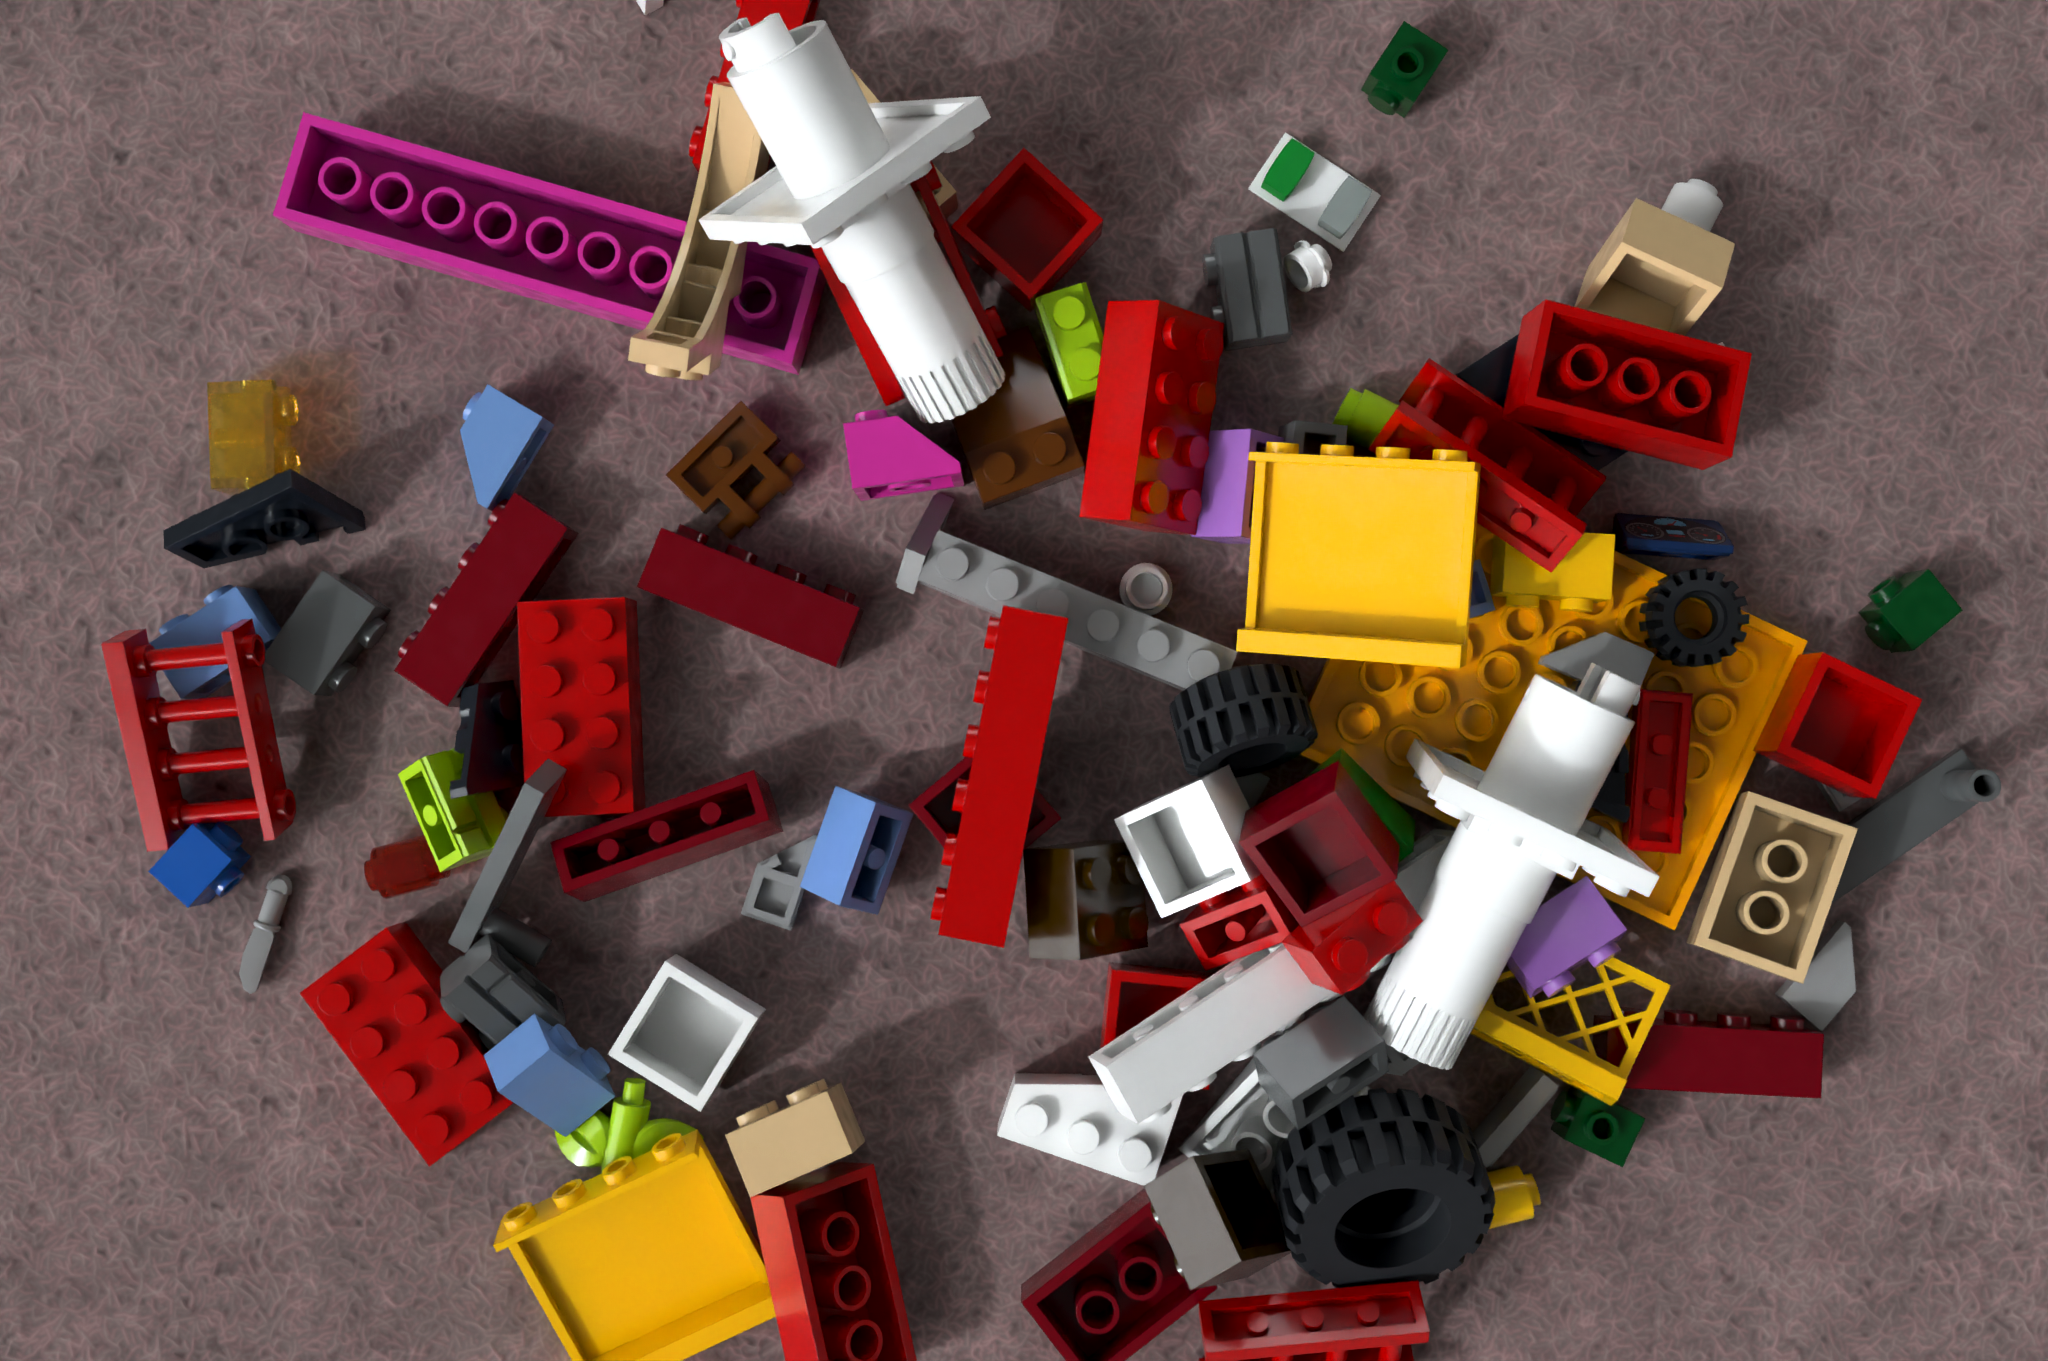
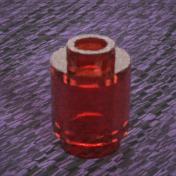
M424 835L374 847L371 850L370 860L364 863V873L368 886L372 891H379L385 899L435 887L439 884L440 879L448 878L451 869L444 872L439 871Z

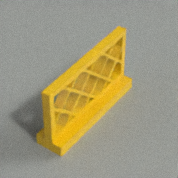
M1612 957L1607 962L1596 967L1602 983L1574 992L1569 985L1563 989L1564 995L1538 1003L1535 1002L1534 997L1530 998L1522 987L1528 1006L1508 1012L1496 1006L1492 994H1490L1470 1034L1612 1106L1618 1101L1627 1082L1626 1079L1671 985ZM1606 969L1621 977L1609 980ZM1511 971L1501 973L1497 983L1515 978ZM1634 982L1654 992L1645 1011L1624 1017L1613 987ZM1605 990L1616 1020L1586 1028L1576 999ZM1568 1002L1579 1031L1557 1037L1546 1031L1539 1010ZM1531 1013L1535 1025L1519 1016ZM1640 1020L1633 1037H1631L1627 1024ZM1619 1027L1627 1048L1619 1067L1597 1057L1590 1035ZM1582 1038L1586 1051L1569 1042Z

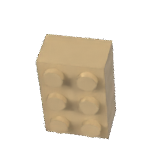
M1750 791L1738 794L1686 943L1803 984L1858 828Z

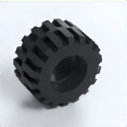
M1253 664L1218 672L1189 686L1179 693L1169 706L1185 770L1188 774L1200 778L1227 765L1230 766L1235 778L1277 767L1300 755L1315 742L1318 736L1300 673L1294 667L1282 664Z

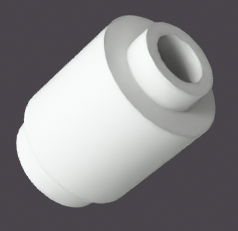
M1690 179L1687 183L1680 182L1674 184L1661 210L1710 232L1723 208V203L1717 197L1718 191L1714 186L1699 179Z

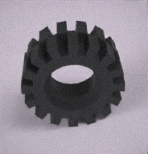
M1699 568L1674 573L1657 581L1659 585L1649 589L1645 596L1650 599L1648 603L1641 604L1639 613L1646 614L1645 621L1639 622L1640 632L1647 631L1650 637L1644 640L1647 647L1656 648L1658 653L1655 656L1662 661L1671 660V665L1679 667L1712 665L1721 662L1722 657L1731 656L1738 650L1734 647V644L1743 642L1747 633L1740 631L1741 625L1749 624L1750 614H1741L1740 607L1748 604L1745 596L1736 597L1734 591L1739 588L1734 581L1724 582L1723 578L1725 575L1720 572L1708 573L1707 569ZM1689 597L1705 602L1712 613L1711 628L1706 635L1699 639H1690L1684 636L1678 630L1675 623L1677 607Z

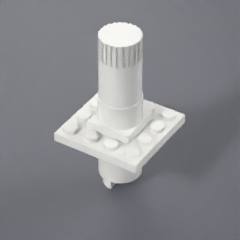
M779 13L770 14L753 26L750 25L747 18L736 20L719 35L724 56L733 63V66L727 72V78L776 166L699 219L710 240L733 241L735 244L746 241L758 242L759 245L783 243L786 247L796 244L811 245L812 248L821 247L838 279L846 285L919 420H922L924 423H940L973 410L977 405L988 400V397L993 396L996 390L1002 386L1001 383L1005 380V372L934 237V229L910 183L926 175L932 169L930 161L939 154L956 151L969 144L975 138L973 130L991 118L981 96L868 103L826 21L817 20L788 31Z
M1591 663L1577 692L1535 674L1486 771L1416 738L1414 739L1406 755V759L1415 770L1413 776L1422 781L1420 786L1429 791L1427 796L1436 801L1434 805L1436 808L1459 819L1460 822L1433 873L1435 877L1417 911L1423 921L1409 933L1410 938L1408 942L1396 952L1363 1016L1385 1040V1044L1421 1063H1426L1439 1069H1452L1526 925L1532 922L1557 873L1572 880L1579 865H1581L1583 870L1595 876L1594 882L1613 893L1626 897L1630 889L1646 897L1650 896L1660 876L1610 830L1585 819L1635 724V721L1626 717L1631 705L1637 706L1639 702L1640 685L1594 663Z

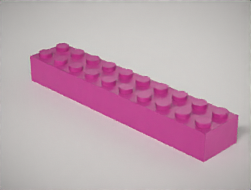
M305 112L302 115L273 212V216L300 233L639 330L646 328L663 296L687 222ZM747 242L741 293L729 301L722 353L799 375L826 283V278L817 259L767 244L759 245L758 242Z

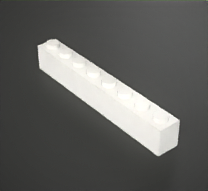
M1433 829L1415 841L1414 852L1398 863V876L1394 881L1416 911H1418L1435 877L1433 873L1455 831ZM1279 943L1234 960L1088 1056L1118 1112L1137 1124L1142 1121L1151 1122L1165 1115L1171 1109V1102L1187 1091L1193 1092L1208 1086L1217 1077L1216 1072L1228 1063L1249 1058L1261 1048V1041L1276 1031L1282 1032L1297 1026L1304 1020V1012L1319 1002L1334 1000L1340 997L1341 994L1312 984L1285 946ZM1390 954L1382 958L1370 970V973L1387 965L1391 961Z

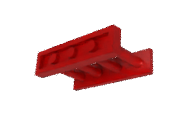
M931 160L932 169L923 177L911 182L910 185L914 193L920 192L932 219L930 224L934 229V237L937 243L942 241L954 269L952 272L962 291H964L972 311L998 358L1003 356L999 338L1007 335L995 305L985 309L935 196L934 190L943 186ZM811 247L885 406L904 399L905 393L846 285L838 279L822 248Z
M1429 358L1400 398L1399 406L1376 436L1368 450L1376 455V447L1410 448V459L1432 460L1433 449L1467 451V462L1481 464L1477 523L1549 572H1552L1584 534L1587 524L1577 518L1576 515L1605 482L1606 476L1532 426L1502 419L1504 409L1502 406Z
M242 619L222 631L223 643L155 649L149 644L146 629L123 631L101 644L147 852L168 850L193 823L204 824L260 818L264 841L275 840L293 823L296 814V801L292 790L286 787L262 669L265 661V647L261 636L255 634L253 619ZM228 664L234 695L166 701L164 697L160 696L156 677L157 671ZM239 717L244 747L180 753L171 747L167 728L169 723ZM249 768L255 794L253 798L188 803L182 797L178 779L180 774Z
M1419 1281L1199 1301V1319L1205 1358H1199V1361H1414L1411 1344L1428 1343L1430 1335Z

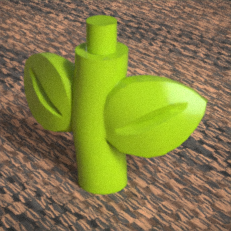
M640 1078L624 1079L623 1095L614 1098L610 1118L598 1110L567 1137H564L557 1131H555V1136L562 1153L576 1166L588 1168L602 1166L603 1171L607 1165L621 1157L631 1156L634 1159L651 1151L652 1147L659 1140L668 1135L680 1133L683 1136L696 1129L675 1119L661 1118L648 1121L651 1101L644 1098L646 1081Z

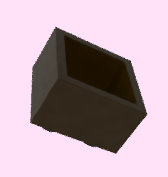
M1092 840L1023 849L1030 958L1084 960L1148 947L1147 930L1149 921L1146 913L1144 881L1124 840Z
M1249 1149L1192 1156L1144 1185L1151 1201L1152 1215L1163 1228L1174 1253L1175 1266L1180 1275L1186 1279L1190 1290L1248 1278L1291 1253V1250L1287 1247L1279 1211Z

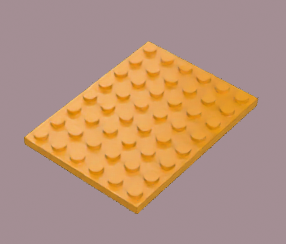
M1477 523L1474 561L1480 559L1490 590L1494 534ZM1614 550L1612 598L1608 601L1593 603L1592 612L1559 610L1560 601L1539 599V608L1506 606V597L1492 596L1496 610L1469 619L1466 665L1461 668L1327 658L1308 699L1318 736L1315 742L1303 751L1300 756L1321 765L1342 748L1394 800L1453 828H1457L1460 820L1434 806L1436 801L1427 796L1429 791L1420 786L1422 781L1413 776L1415 770L1406 759V755L1415 738L1486 771L1535 674L1569 689L1573 681H1577L1538 664L1542 655L1554 652L1601 632L1610 633L1647 649L1655 654L1640 689L1693 693L1681 854L1631 850L1660 876L1649 897L1630 889L1626 897L1613 893L1594 882L1595 876L1583 870L1581 865H1579L1572 880L1559 873L1556 876L1573 884L1588 876L1603 898L1666 928L1675 930L1757 752L1753 751L1797 656L1803 653L1808 641L1750 614L1749 624L1741 625L1740 631L1747 633L1744 641L1735 643L1734 647L1738 650L1731 656L1722 657L1721 662L1698 667H1679L1671 665V660L1662 661L1655 656L1658 650L1656 648H1648L1644 640L1650 637L1647 631L1640 632L1639 622L1645 621L1646 614L1639 613L1641 604L1648 603L1650 599L1645 596L1649 589L1658 586L1659 583L1657 581L1668 575ZM1689 597L1677 607L1675 623L1678 630L1684 636L1690 639H1699L1706 635L1711 628L1712 613L1705 602ZM1741 610V614H1742V615L1749 614V613H1747V612ZM1633 704L1628 711V718L1632 719ZM1631 732L1625 741V746L1628 751L1630 748ZM1625 773V799L1628 773ZM1590 808L1585 819L1607 828L1622 841L1624 823H1620Z

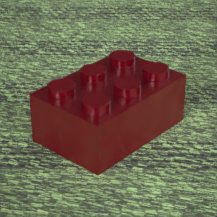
M1144 1188L1022 1283L1021 1303L1066 1361H1126L1218 1287L1213 1285L1190 1290L1186 1279L1180 1275L1175 1266L1173 1250L1163 1228L1152 1215L1151 1201Z

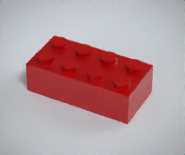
M1545 299L1522 317L1502 419L1705 470L1732 458L1752 353Z
M1161 300L1108 301L1079 517L1147 532L1196 535L1198 517L1202 508L1201 493L1205 464L1209 456L1208 441L1212 412L1216 404L1215 390L1219 360L1223 351L1224 323Z
M627 597L517 602L524 783L547 759L567 769L544 817L634 813L645 809L637 601Z
M402 922L383 929L301 991L300 995L430 1167L514 1104V1102L497 1091L484 1058V1054L489 1049L478 1036L479 1029L467 1019L462 1023L456 1022L443 1009L440 1003V976L442 969L408 924Z
M838 1162L794 1178L750 1198L785 1361H917L873 1163Z

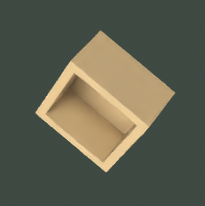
M1636 198L1588 266L1575 307L1685 336L1722 290L1735 243Z
M821 1079L787 1095L786 1097L790 1105L779 1109L776 1100H773L736 1117L739 1127L725 1136L750 1198L850 1155L865 1142L841 1082L828 1088L825 1079Z

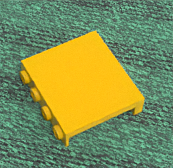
M1266 442L1265 453L1249 452L1248 460L1256 461L1246 620L1245 628L1238 629L1236 651L1461 668L1466 665L1481 471L1480 463L1467 462V451L1433 449L1432 460L1410 459V448L1376 447L1375 458L1354 457V446L1321 444L1320 455L1299 454V444Z
M698 1129L683 1136L680 1133L668 1135L659 1140L652 1147L651 1151L634 1159L631 1156L621 1157L607 1165L603 1169L602 1174L584 1182L581 1179L571 1180L560 1186L552 1194V1197L535 1205L531 1202L517 1205L503 1216L493 1244L496 1252L507 1247L509 1248L572 1361H682L776 1317L762 1250Z

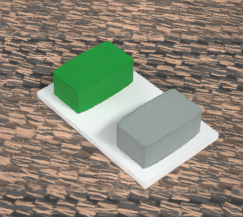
M1286 132L1248 188V190L1343 252L1381 196Z

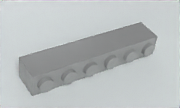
M940 530L936 533L918 577L919 583L923 586L1000 617L1003 605L1069 618L1064 643L1182 691L1201 679L1231 669L1238 651Z

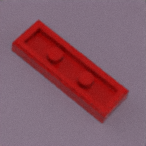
M1640 689L1639 702L1637 706L1633 705L1632 720L1635 721L1630 735L1629 773L1627 774L1625 805L1630 806V817L1627 823L1623 825L1622 842L1630 850L1681 854L1693 693Z

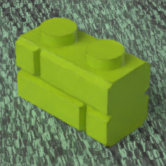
M1083 282L1035 298V313L1067 409L1095 400L1102 351L1103 333L1087 284Z
M455 748L427 755L398 774L440 872L490 856L509 816L507 811L498 805L493 791L451 799L449 792L450 782L461 779L464 753L460 754L454 751Z

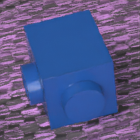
M223 822L193 823L148 872L189 908L209 903L216 894L222 897L230 892L244 877V873L240 868L251 856L240 847L243 843L241 836Z

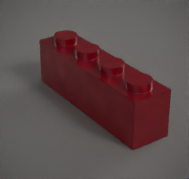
M514 493L510 500L503 499L494 508L488 519V525L491 528L480 544L475 542L464 552L458 563V569L461 570L460 574L450 588L446 586L435 595L428 607V613L431 614L430 618L420 632L416 630L406 638L398 652V657L401 658V661L394 671L447 707H460L462 688L479 682L517 626V602L533 601L579 534L529 499L517 493Z
M679 524L676 533L664 528L660 529L637 585L638 588L841 669L864 612L860 607L853 605L856 595L830 584H826L823 592L805 586L804 583L807 575L777 564L774 573L755 565L758 558L757 555L731 544H728L725 553L706 546L709 538L708 535Z
M751 770L552 841L550 844L564 893L580 901L587 902L783 832V828L769 783L755 770Z
M1620 1007L1624 1017L1644 1011L1638 1008ZM1612 1009L1611 1016L1594 1015L1593 1027L1616 1020ZM1664 1010V1019L1655 1018L1624 1088L1821 1098L1824 1033L1805 1027L1804 1018L1794 1016L1771 1015L1770 1024L1751 1023L1750 1015L1719 1012L1717 1013V1021H1698V1013ZM1640 1020L1627 1024L1631 1037H1633ZM1619 1027L1593 1034V1047L1597 1057L1619 1067L1627 1050Z

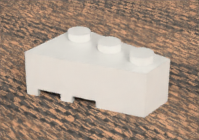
M1015 1073L998 1122L997 1136L1144 1186L1156 1177L1183 1094L1171 1102V1109L1162 1117L1151 1122L1142 1121L1137 1124L1118 1112L1098 1075Z

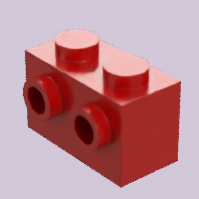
M1260 874L1250 882L1199 902L1195 909L1179 925L1205 971L1282 943L1281 941L1295 930L1299 923L1265 877Z
M1392 881L1303 927L1299 925L1281 942L1312 984L1343 995L1347 991H1352L1361 986L1369 978L1370 970L1382 958L1401 949L1410 938L1409 933L1423 920L1396 882Z

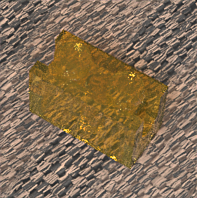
M274 380L207 382L210 486L212 490L235 495L288 469L300 473L299 454L297 449L292 447L291 426H295L298 422V405L294 395L290 394V388L286 386L277 387Z

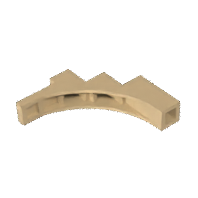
M721 82L713 84L709 119L697 184L678 256L654 315L646 328L633 335L630 340L628 361L646 364L645 371L652 375L685 380H702L703 374L710 375L721 365L729 301L741 293L747 242L735 244L733 241L710 240L699 222L700 218L764 175L768 168L769 152L731 83Z

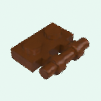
M740 401L666 476L704 514H707L721 500L731 511L716 526L732 540L745 526L750 529L761 518L758 513L779 492L784 496L795 485L791 480L806 465L791 451L776 466L766 455L781 440ZM756 467L765 478L742 499L732 488Z

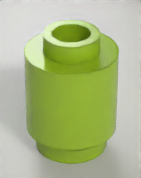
M1350 388L1332 424L1348 426L1347 440L1368 450L1399 405L1367 389H1364L1361 393Z

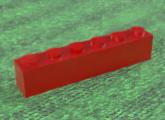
M1005 605L1002 608L1001 618L994 616L989 618L984 648L994 650L990 672L979 670L973 702L983 704L980 725H968L963 756L973 758L969 780L958 778L952 811L962 812L958 834L947 832L941 865L950 866L951 872L948 887L936 888L930 918L931 920L941 921L938 935L1002 948L1005 946L1069 618Z

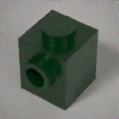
M1404 21L1369 73L1361 90L1369 95L1368 101L1380 112L1387 115L1397 113L1405 118L1445 57L1448 49Z
M1929 569L1907 572L1899 579L1896 576H1892L1882 581L1868 593V597L1872 601L1858 613L1868 624L1865 626V632L1868 637L1881 649L1890 650L1891 653L1914 651L1963 610Z
M1570 1086L1568 1092L1564 1090L1557 1096L1552 1106L1551 1119L1554 1122L1551 1130L1564 1140L1623 1167L1646 1118L1617 1102L1610 1106Z

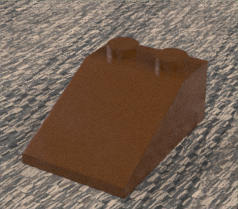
M1028 326L1007 333L1006 336L999 338L1003 356L997 359L1005 372V380L1001 383L1002 386L996 390L993 396L988 397V400L984 403H980L973 410H969L965 414L951 419L984 510L1083 474L1084 463L1066 415Z

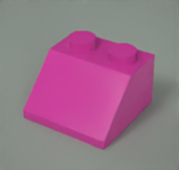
M869 410L855 414V422L843 423L852 489L861 501L964 486L960 462L899 416L888 417L887 410Z

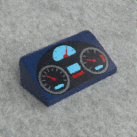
M1617 513L1614 516V550L1621 554L1713 561L1729 557L1734 551V545L1721 524L1715 520Z

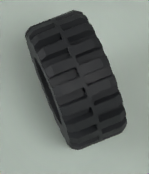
M1379 1088L1369 1089L1368 1095L1359 1097L1352 1095L1300 1130L1294 1127L1288 1135L1289 1141H1283L1275 1157L1271 1181L1287 1247L1291 1250L1292 1258L1316 1280L1325 1285L1332 1282V1285L1336 1288L1408 1281H1423L1426 1285L1439 1279V1273L1446 1269L1453 1271L1463 1264L1467 1252L1473 1254L1478 1249L1484 1238L1483 1234H1487L1494 1216V1191L1471 1128L1466 1125L1464 1117L1455 1109L1428 1094H1424L1422 1098H1419L1418 1093L1413 1090L1398 1088L1396 1093H1387L1385 1089Z

